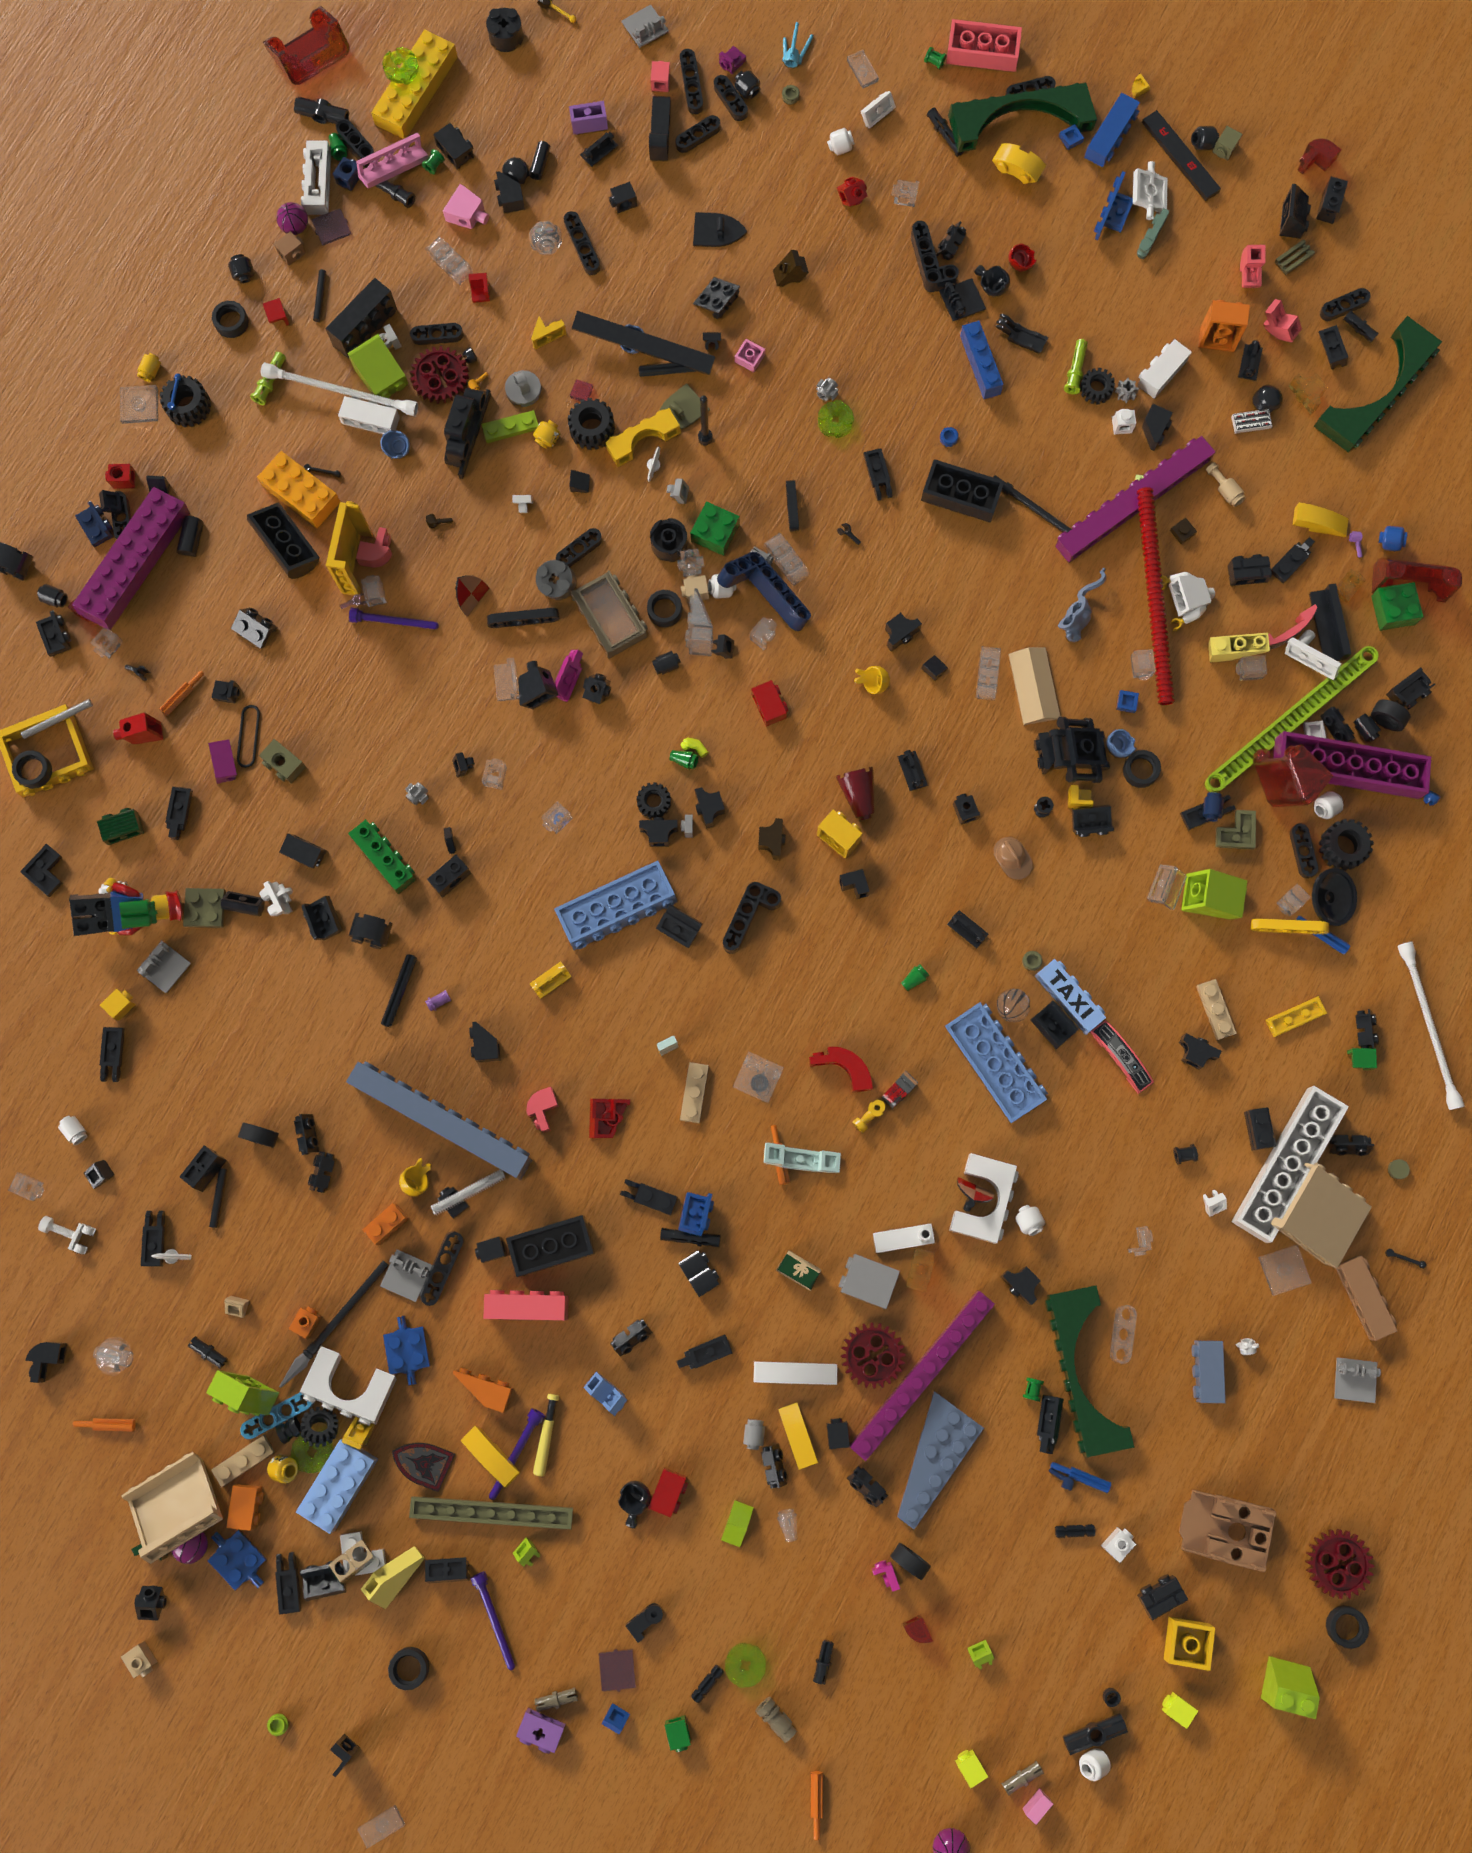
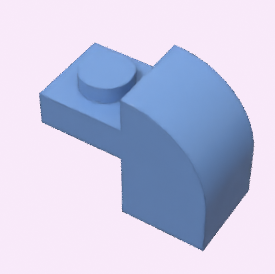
M595 1372L584 1386V1389L593 1398L602 1403L614 1416L624 1407L627 1401L625 1395L598 1372Z

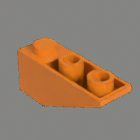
M460 1367V1370L453 1371V1374L484 1407L502 1413L506 1412L513 1388L509 1387L510 1383L498 1380L496 1383L490 1381V1376L480 1373L479 1376L471 1374V1370Z

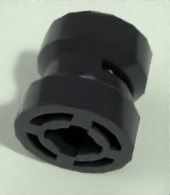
M295 1416L288 1419L287 1423L275 1426L276 1433L283 1444L288 1443L291 1438L301 1435V1425Z

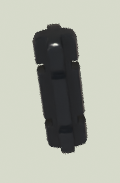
M1092 1524L1055 1527L1057 1538H1065V1536L1068 1538L1084 1537V1535L1092 1537L1096 1534L1095 1526Z
M718 1665L712 1668L711 1673H708L699 1684L698 1690L695 1689L692 1693L691 1698L695 1702L700 1703L703 1700L704 1694L707 1695L717 1682V1678L720 1679L723 1675V1669Z

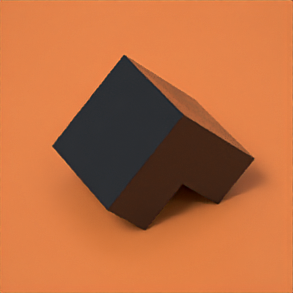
M863 869L840 875L839 883L842 891L854 888L857 899L869 896L870 891Z

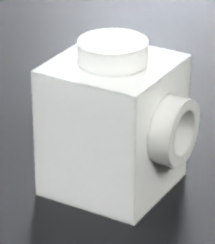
M1117 1527L1101 1546L1120 1563L1136 1544L1132 1541L1134 1536L1125 1528L1122 1531Z

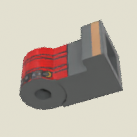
M905 1070L881 1098L893 1109L918 1085V1082Z

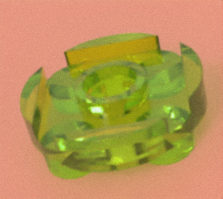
M403 47L396 48V51L387 52L382 61L386 78L395 83L410 84L419 70L415 54ZM401 63L404 64V66H403L402 68H398V66H397V65H400Z
M835 400L822 406L818 412V427L824 435L841 438L851 431L854 417L848 405L844 404L841 400ZM834 416L839 417L838 423L831 421Z
M300 1435L293 1442L291 1457L296 1460L298 1470L306 1473L321 1471L333 1452L332 1443L326 1442L324 1447L322 1444L316 1447V1444L313 1443L312 1448L317 1449V1453L314 1454V1458H311L307 1454L310 1447L309 1441L305 1443L304 1438Z
M739 1643L729 1650L725 1659V1672L732 1683L740 1688L756 1685L765 1674L766 1660L763 1652L757 1646ZM743 1659L746 1662H751L749 1670L740 1668Z

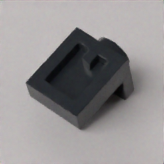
M215 680L211 698L216 701L235 704L236 698H239L240 695L239 685L233 680H230V682Z
M447 1187L439 1193L440 1197L437 1200L440 1202L445 1198L447 1199V1197L449 1198V1196L451 1197V1195L458 1193V1190L455 1187ZM465 1200L462 1203L459 1201L460 1204L457 1202L455 1206L452 1205L453 1208L451 1207V1209L449 1207L448 1209L446 1208L453 1219L470 1207Z

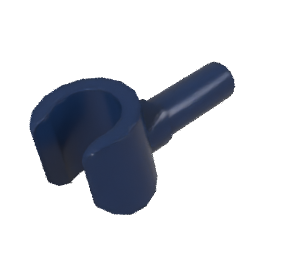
M1053 1468L1049 1469L1051 1474L1063 1480L1062 1488L1070 1491L1073 1489L1074 1481L1071 1478L1060 1474Z

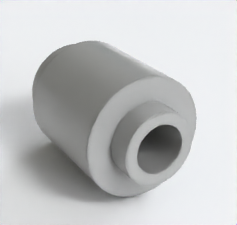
M748 1419L747 1424H745L743 1444L747 1445V1449L759 1450V1446H763L764 1421Z

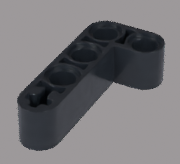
M653 96L651 133H649V155L652 161H668L671 97Z
M916 221L912 226L911 242L925 290L937 292L944 289L945 284L949 281L957 284L958 268L955 265L939 267L928 225L924 221Z
M752 882L747 886L723 938V948L727 953L734 954L738 952L759 905L769 910L779 908L781 895L777 890L758 882ZM756 888L760 891V894L752 896L750 891ZM770 896H775L778 901L775 904H770L767 899ZM748 905L753 910L750 913H744L742 908ZM739 922L745 926L740 931L734 928V925ZM734 934L736 936L735 945L728 947V942L732 941Z

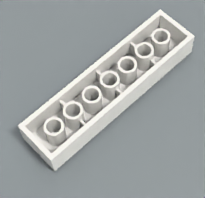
M1315 1086L1307 1088L1277 1140L1276 1147L1272 1149L1231 1222L1265 1243L1273 1242L1279 1231L1271 1225L1273 1218L1282 1219L1310 1171L1304 1164L1314 1165L1318 1162L1349 1106Z

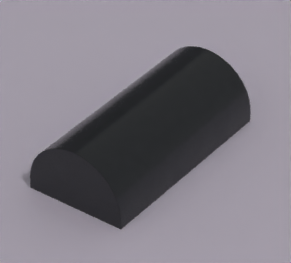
M279 502L247 514V521L289 578H300L316 567L320 557Z

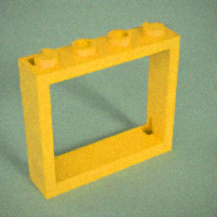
M66 704L0 730V750L15 791L23 798L29 795L34 796L36 792L41 790H49L56 784L67 783L71 778L84 776L86 772L94 769L73 715L65 719L80 762L52 772L50 780L40 788L31 789L25 787L12 774L14 760L8 743L21 738V732L69 709Z

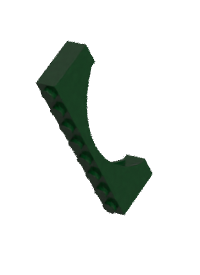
M1075 83L1049 89L1042 88L1037 91H1024L1018 94H1007L981 100L974 99L962 103L956 102L951 104L948 113L958 152L975 150L978 137L986 126L996 118L1009 112L1035 110L1048 113L1063 120L1070 126L1075 124L1080 132L1092 131L1097 121L1087 83Z
M1409 316L1401 322L1391 336L1395 341L1399 362L1398 375L1392 390L1381 399L1362 407L1343 409L1333 408L1330 405L1314 425L1315 428L1348 453L1353 447L1355 449L1358 448L1363 441L1362 436L1370 434L1374 429V422L1379 423L1385 416L1384 411L1386 408L1390 410L1396 403L1394 399L1397 396L1401 397L1408 389L1405 386L1408 383L1412 384L1419 376L1416 373L1419 370L1423 372L1428 366L1429 362L1427 360L1430 357L1434 359L1440 351L1438 347L1442 341Z
M1088 1286L1047 1295L1045 1305L1047 1312H1051L1050 1327L1052 1332L1055 1331L1057 1338L1054 1340L1056 1351H1060L1061 1360H1059L1061 1372H1064L1066 1377L1063 1383L1065 1391L1069 1392L1071 1399L1068 1400L1070 1412H1074L1075 1420L1073 1421L1075 1433L1079 1434L1080 1441H1077L1080 1454L1083 1453L1085 1457H1092L1135 1448L1130 1427L1119 1426L1098 1412L1084 1395L1076 1375L1074 1353L1079 1332L1089 1314L1096 1306L1101 1305L1097 1286Z

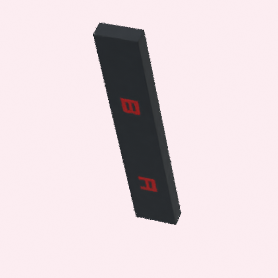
M1157 110L1142 120V124L1205 201L1220 192V186Z

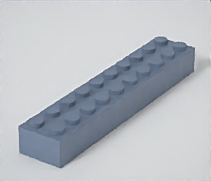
M366 1061L364 1064L357 1062L346 1081L348 1084L515 1178L522 1180L532 1162V1159L529 1158L530 1153L520 1147H517L516 1150L513 1149V1144L502 1137L499 1140L495 1139L496 1134L484 1127L482 1131L479 1130L478 1127L480 1125L468 1118L463 1121L461 1119L463 1116L450 1108L447 1112L444 1110L446 1106L432 1099L429 1102V1097L422 1092L415 1090L413 1093L411 1091L412 1087L400 1080L397 1083L394 1082L396 1078L384 1071L378 1073L379 1069Z

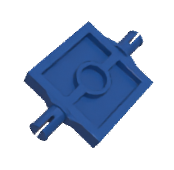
M405 1316L397 1317L399 1329L393 1333L383 1335L389 1374H407L408 1385H412V1383L417 1384L414 1372L420 1368L430 1366L423 1326L407 1328Z
M240 1530L226 1540L218 1531L211 1537L219 1547L207 1561L234 1590H237L248 1580H251L257 1589L264 1583L256 1573L267 1559Z

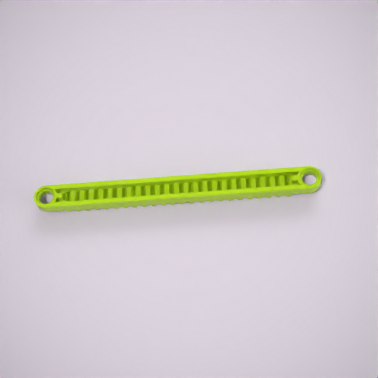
M1371 646L1362 648L1340 667L1338 676L1334 680L1327 677L1210 774L1205 780L1207 791L1219 793L1274 747L1275 738L1283 731L1293 732L1378 660V651ZM1363 653H1370L1372 655V660H1365L1363 657ZM1211 779L1219 780L1220 787H1212L1210 784Z

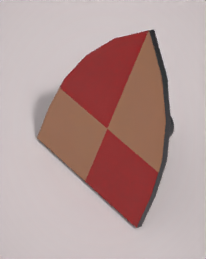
M472 575L457 577L455 583L457 602L466 616L470 614L489 590L488 585L482 579Z
M957 1178V1186L968 1197L963 1206L965 1211L970 1212L975 1202L984 1203L992 1201L994 1192L962 1178Z

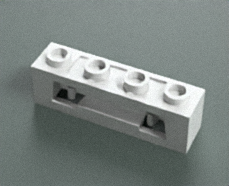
M306 141V148L303 149L304 159L306 160L305 164H303L305 180H302L304 196H301V205L305 208L307 215H328L331 171L330 146L328 141ZM314 160L316 166H319L318 186L321 190V193H319V189H315L316 169L314 166Z

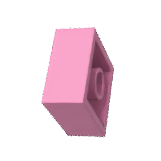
M745 339L734 357L735 363L755 372L765 356V349Z
M1039 1788L1023 1807V1811L1037 1825L1053 1803Z

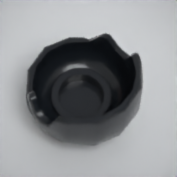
M510 158L502 167V173L519 184L525 183L526 178L529 176V166L521 158Z
M1264 385L1256 391L1252 401L1258 410L1269 409V412L1280 408L1283 396L1278 388L1272 385Z

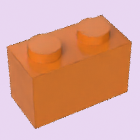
M392 1203L362 1230L375 1245H380L407 1222L409 1218L397 1204Z
M243 1484L233 1486L226 1528L251 1531L259 1525L260 1513H258L264 1497V1493L261 1492L262 1487Z

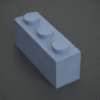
M1194 1340L1192 1356L1195 1357V1365L1192 1367V1374L1196 1378V1386L1193 1387V1396L1196 1398V1402L1225 1403L1223 1341Z

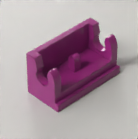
M230 740L208 743L217 784L235 780L237 773Z

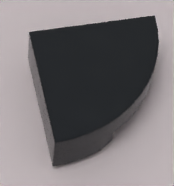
M450 827L444 828V839L449 854L456 853L452 829Z

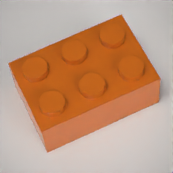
M1213 300L1200 327L1198 348L1234 352L1248 326L1250 305L1241 302L1231 303L1224 300Z

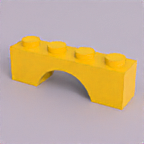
M668 408L658 411L651 418L643 419L640 424L627 428L620 435L610 437L605 443L616 466L620 467L633 460L634 447L641 439L655 436L666 442L681 434V429L672 411Z

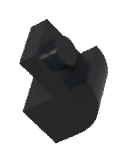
M44 1342L37 1344L28 1352L25 1361L33 1362L29 1369L30 1382H45L48 1363L64 1364L67 1343Z

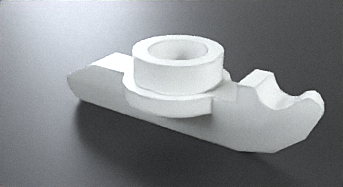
M660 447L656 448L654 457L647 462V468L649 469L648 482L651 481L654 472L660 468L658 460Z
M169 1249L164 1254H153L151 1257L164 1259L165 1262L173 1264L178 1259H191L192 1255L178 1254L176 1250Z

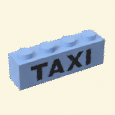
M1054 959L1039 971L1035 978L1086 1035L1106 1018L1105 1012L1099 1005H1095L1091 1001L1092 997L1086 990L1083 991L1078 986V980L1065 971V965L1061 961L1057 962Z

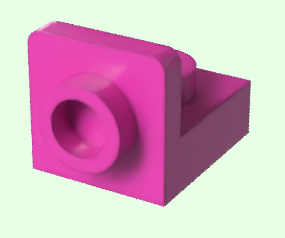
M884 1560L874 1564L875 1567L872 1568L873 1575L886 1572V1574L882 1575L886 1587L891 1586L892 1592L899 1590L900 1587L891 1562L887 1563Z

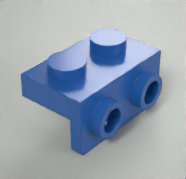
M690 1192L686 1193L678 1228L679 1231L701 1236L704 1230H708L710 1219L707 1218L708 1212H712L714 1201L711 1200V1193H708L706 1197Z

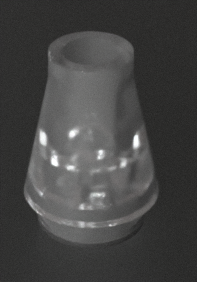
M794 1509L779 1511L777 1520L785 1536V1541L792 1542L797 1540V1514L794 1513Z

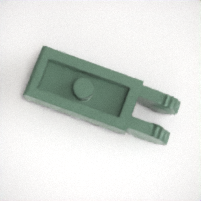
M1163 208L1160 214L1157 213L1152 221V224H1154L1153 228H1148L1137 250L1139 258L1144 259L1148 255L1167 219L1169 210Z

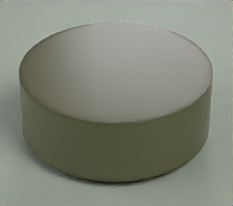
M794 85L784 87L782 90L783 101L787 104L798 102L799 89Z
M1029 951L1023 956L1022 964L1027 970L1035 971L1041 966L1042 957L1036 951Z
M1401 1159L1393 1160L1388 1165V1173L1394 1179H1404L1410 1172L1408 1163Z

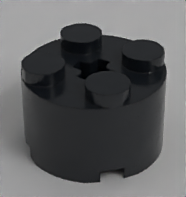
M514 8L492 9L489 12L486 27L491 45L501 52L515 50L516 46L521 45L524 37L521 19Z
M673 518L659 520L653 525L650 531L653 553L659 559L669 562H675L681 558L688 547L687 532L684 525Z
M0 542V573L4 575L10 574L14 578L24 581L33 556L24 551L22 554L17 548Z
M355 913L349 936L352 937L351 942L362 944L363 942L370 943V947L380 950L382 946H386L393 923L389 922L387 925L384 919L364 914L363 917H358L359 913Z

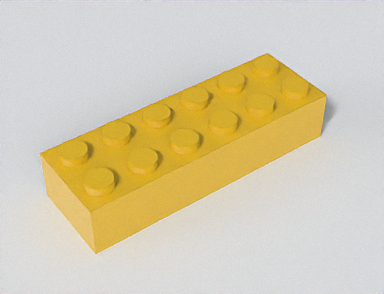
M424 29L372 110L371 114L375 126L402 139L408 137L458 58L454 43Z

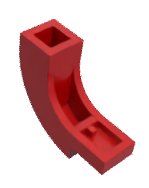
M832 1046L827 1048L828 1055H824V1052L813 1053L812 1057H809L810 1067L830 1064L842 1067L850 1077L852 1093L872 1091L870 1072L863 1060L852 1051Z

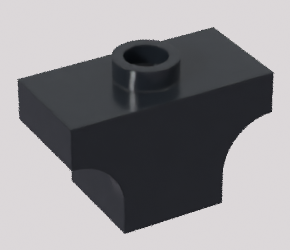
M900 612L886 623L885 630L890 636L887 647L891 652L902 643L907 644L913 639V635L921 630L922 623L918 618L909 620Z
M702 787L696 788L695 795L698 804L695 807L698 816L702 815L706 829L713 827L714 819L719 815L725 814L720 792L707 793Z
M656 817L653 820H639L640 832L648 835L650 847H669V837L673 833L678 832V821L664 820L662 817Z
M1187 1033L1179 1041L1184 1048V1056L1181 1061L1198 1070L1204 1067L1208 1059H1218L1222 1052L1209 1045L1207 1040L1200 1037L1197 1039Z
M1027 1266L1023 1267L1016 1274L1005 1271L1000 1276L1011 1287L1009 1291L1016 1298L1020 1296L1028 1305H1033L1037 1300L1034 1290L1041 1280Z

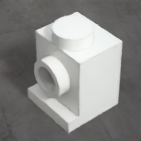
M1121 409L1116 411L1115 415L1112 416L1114 435L1133 432L1136 425L1135 410Z

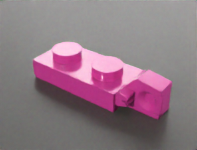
M572 649L569 655L566 656L554 682L558 692L556 697L562 701H569L582 670L579 662L583 653L579 650Z

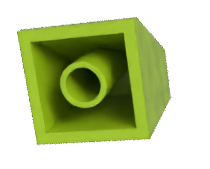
M379 334L348 353L355 372L372 395L389 399L392 394L403 390L408 385L404 372Z
M1212 869L1186 874L1181 910L1229 920L1242 918L1245 895L1247 893V880Z
M1269 1656L1261 1699L1275 1709L1316 1719L1320 1697L1311 1667Z

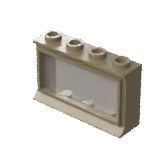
M610 571L584 586L570 591L573 601H576L581 614H584L590 629H593L599 644L604 647L608 659L647 638L646 631L648 630L643 620L640 621L637 617L639 613L636 607L629 604V596L626 591H621L618 586L620 582L617 576H612Z

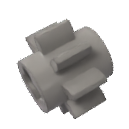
M827 378L825 381L821 379L816 385L817 395L823 401L834 400L838 395V384L831 378Z
M1129 378L1124 382L1119 381L1118 387L1115 390V393L1119 395L1118 400L1121 399L1125 403L1130 399L1135 400L1136 394L1139 391V388L1135 386L1136 381L1129 380Z
M419 782L415 785L410 783L405 789L408 793L405 797L414 805L418 803L423 805L429 799L426 795L428 790Z

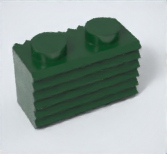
M124 808L116 815H104L101 820L97 821L102 841L107 845L144 834L139 814L131 808Z

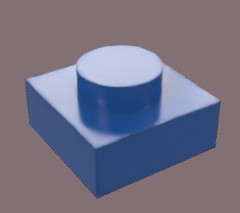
M1075 124L1059 133V138L1067 150L1081 144L1084 140Z
M1120 690L1116 710L1135 713L1139 693Z
M612 1703L601 1724L620 1734L630 1714Z

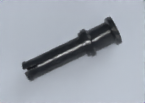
M387 180L375 185L390 194L394 201L403 203L406 208H410L415 202V194L407 192L401 185H394Z

